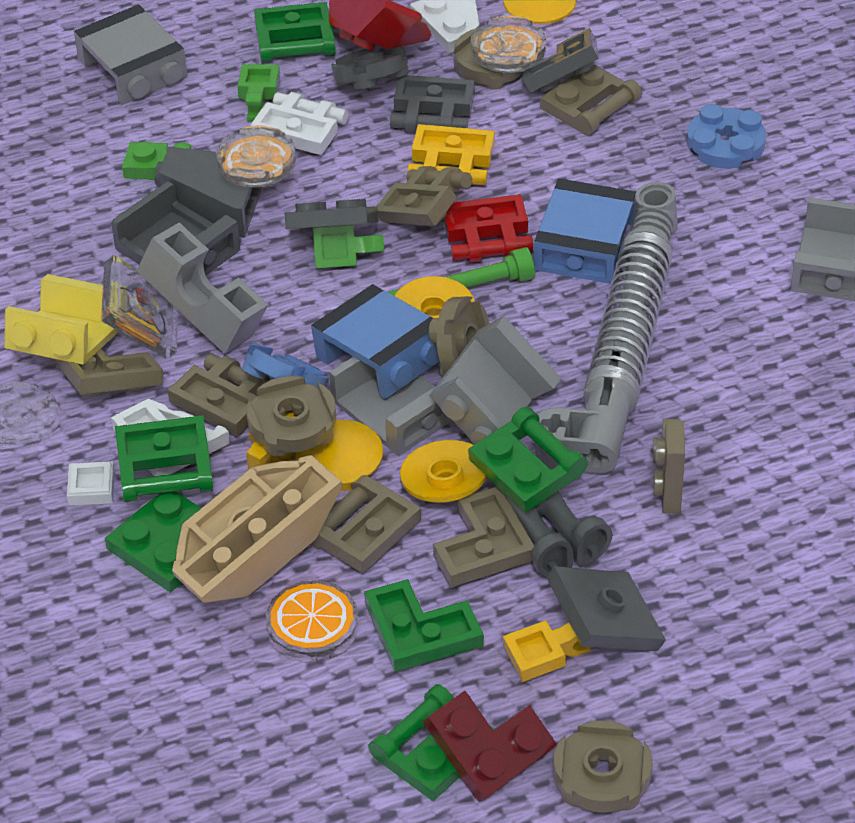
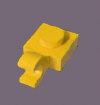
M547 620L503 636L504 649L522 682L565 667V655L574 657L591 650V647H582L570 622L560 628L551 630Z

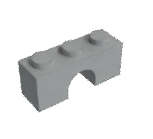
M179 222L151 239L137 272L226 354L253 335L268 304L239 277L220 289L215 288L207 279L203 268L204 259L209 249Z

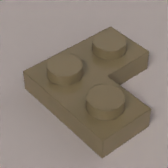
M99 349L84 365L53 359L80 395L98 397L105 395L108 391L117 390L140 392L150 386L162 385L163 369L149 352L108 357L102 349Z
M663 419L662 436L653 437V463H656V466H661V469H654V496H662L663 513L681 514L685 464L684 421L680 419Z
M497 486L458 500V512L470 532L433 544V556L451 588L531 562V551L534 547L513 508Z

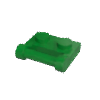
M327 1L254 9L261 63L273 62L272 58L324 53V56L336 55L332 25L329 24ZM321 37V38H316V39H307V40H298V41L271 43V42H279V41H288V40H297V39H306V38Z
M528 406L520 408L513 415L510 422L468 448L469 460L525 513L580 477L588 466V460L577 450H569L539 422V415ZM529 436L559 465L551 470L519 440Z
M203 415L115 426L124 502L137 501V496L198 488L200 493L213 491ZM195 463L197 466V471L137 479L134 477V471Z
M436 684L424 694L425 700L386 735L379 734L368 744L371 755L377 761L433 802L459 779L460 775L431 734L407 756L399 751V749L425 726L422 722L423 719L453 699L451 693L440 684Z

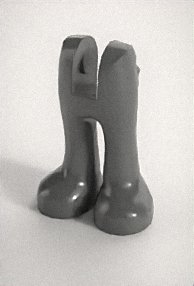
M502 491L534 545L531 551V558L535 568L546 577L554 566L572 568L573 558L580 567L594 563L611 544L613 533L609 525L602 518L595 515L579 521L567 506L559 491L526 513ZM540 515L549 518L558 533L552 532Z

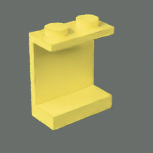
M47 274L41 279L39 312L11 306L5 309L4 348L84 365L123 328L114 319L111 293L116 289L125 291V289ZM115 292L113 294V304L118 312L124 313L125 293Z

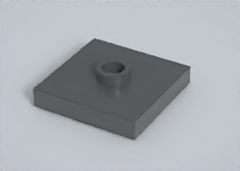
M554 566L547 576V580L582 647L658 651L666 641L629 572Z

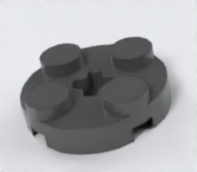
M405 47L384 48V54L363 49L341 56L335 60L336 64H331L334 80L337 85L354 83L355 89H365L375 86L377 78L405 76L409 74Z

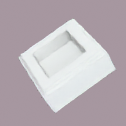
M113 461L70 463L67 485L68 506L113 503L115 473Z

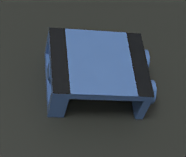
M558 178L534 240L535 270L611 284L618 260V250L626 227L633 224L636 212L635 194L637 191Z
M372 284L311 325L316 357L327 365L346 352L376 370L379 395L386 399L439 362L437 345L432 343L429 336V325L433 318Z

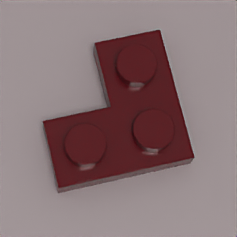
M466 690L422 720L478 802L486 799L557 746V743L530 705L522 708L493 730Z

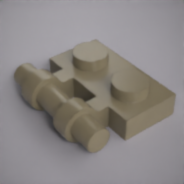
M420 166L418 169H411L406 176L407 182H395L377 205L378 218L380 221L388 223L436 226L437 223L445 218L447 210L457 199L454 192L459 191L461 188H469L472 184V176L470 173L462 172L459 168L446 167L441 171L432 166Z
M210 353L204 360L205 369L194 364L168 389L169 402L196 416L203 415L204 420L215 426L225 427L229 433L238 436L248 426L246 408L249 399L252 402L257 396V389L262 384L270 381V377L266 375L265 379L258 378L243 371L238 361L228 356L221 358Z

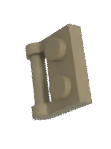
M594 65L582 74H573L540 97V109L589 136L599 128V123L627 103L632 105L642 97V90L636 81L632 79L623 81ZM612 94L611 97H609V98L606 99L604 102H602L601 104H599L597 107H595L594 109H592L591 111H589L591 108H593V107L596 106L598 103H600L601 101H603L605 98H607L608 96H610V95Z
M367 475L360 476L352 483V490L332 507L317 539L310 544L315 549L322 548L362 574L421 521V508ZM363 503L367 504L342 528H340L337 532L334 531L335 528H337Z

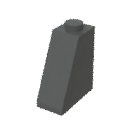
M168 147L163 162H158L156 165L155 184L161 186L167 181L174 184L178 202L213 224L225 215L230 216L238 221L239 237L245 238L264 185L237 183L227 177L222 170V158L225 155L223 152Z

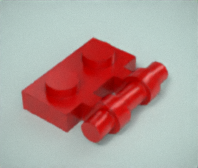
M521 194L454 202L447 210V214L443 219L448 242L465 241L462 244L451 245L452 261L468 259L469 263L482 262V257L498 255L506 257L509 256L510 251L524 247H527L529 251L534 249L532 235L516 237V234L528 233V217ZM501 236V239L480 241L481 238Z

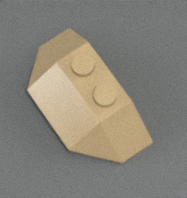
M312 455L300 457L299 461H280L251 467L182 524L176 561H174L172 568L174 576L203 603L248 597L317 539L343 487L342 481Z

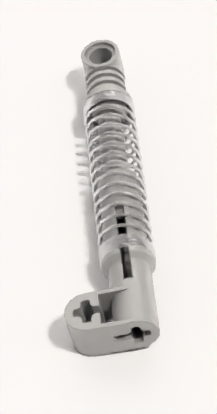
M651 182L645 184L635 194L636 212L631 232L624 237L620 246L611 288L609 289L606 307L604 308L599 334L597 335L594 347V354L592 355V363L590 364L584 386L585 410L549 408L537 414L540 418L539 422L569 450H577L588 460V466L584 471L586 473H606L615 468L628 415L635 410L638 404L673 255L670 238L678 227L676 193L674 188L667 183ZM649 296H654L655 299L651 300ZM647 305H652L653 308L649 309ZM534 442L536 457L550 469L559 465Z

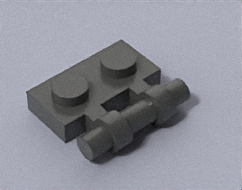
M412 75L399 77L394 95V111H406V113L391 112L390 128L405 129V133H416L418 124L468 128L469 119L455 117V115L470 116L475 95V80ZM420 113H432V114H441V115H440V116H436V115H422V114H420Z

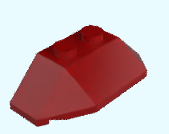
M329 0V24L341 29L339 37L373 51L375 45L386 49H393L430 40L432 35L427 24L421 22V13L391 0Z

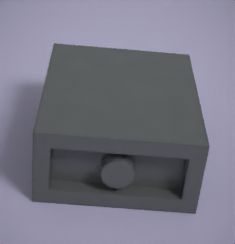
M167 181L126 211L120 213L112 220L111 224L115 250L140 265L151 239L180 222L209 249L203 263L205 275H208L241 250L238 221L225 215L213 224L179 203L175 185Z

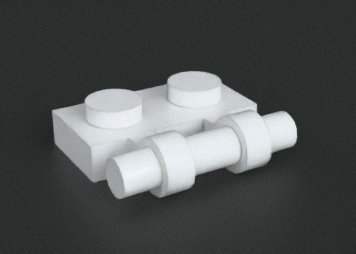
M276 92L273 103L266 102L251 123V137L275 141L284 146L322 155L338 132L337 123L345 125L349 112L346 109L336 107L334 102L322 100L319 103L305 99L303 94L291 92L287 95Z

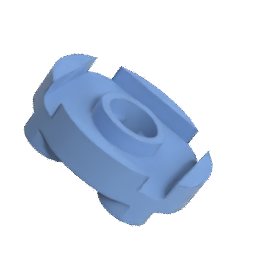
M708 104L701 108L700 114L694 117L688 126L687 146L690 152L693 150L698 154V160L712 167L724 169L742 167V162L753 158L752 162L759 159L765 149L766 130L762 125V116L753 110L743 111L735 108H722L716 104ZM721 136H731L729 140L721 139Z
M258 343L250 344L241 368L243 371L261 379H265L266 375L272 379L284 376L305 377V384L318 388V383L326 387L330 378L329 376H324L325 373L320 369L289 354L283 356L275 353L272 357L273 348Z

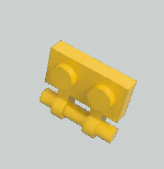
M418 124L412 145V161L424 162V164L409 163L408 171L418 169L420 166H432L441 171L448 166H439V164L459 165V167L455 168L471 174L472 185L486 186L488 170L474 169V167L490 168L495 145V131Z

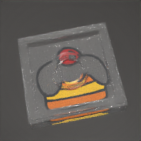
M112 255L104 262L101 321L161 357L170 359L177 353L178 310L137 272V268Z

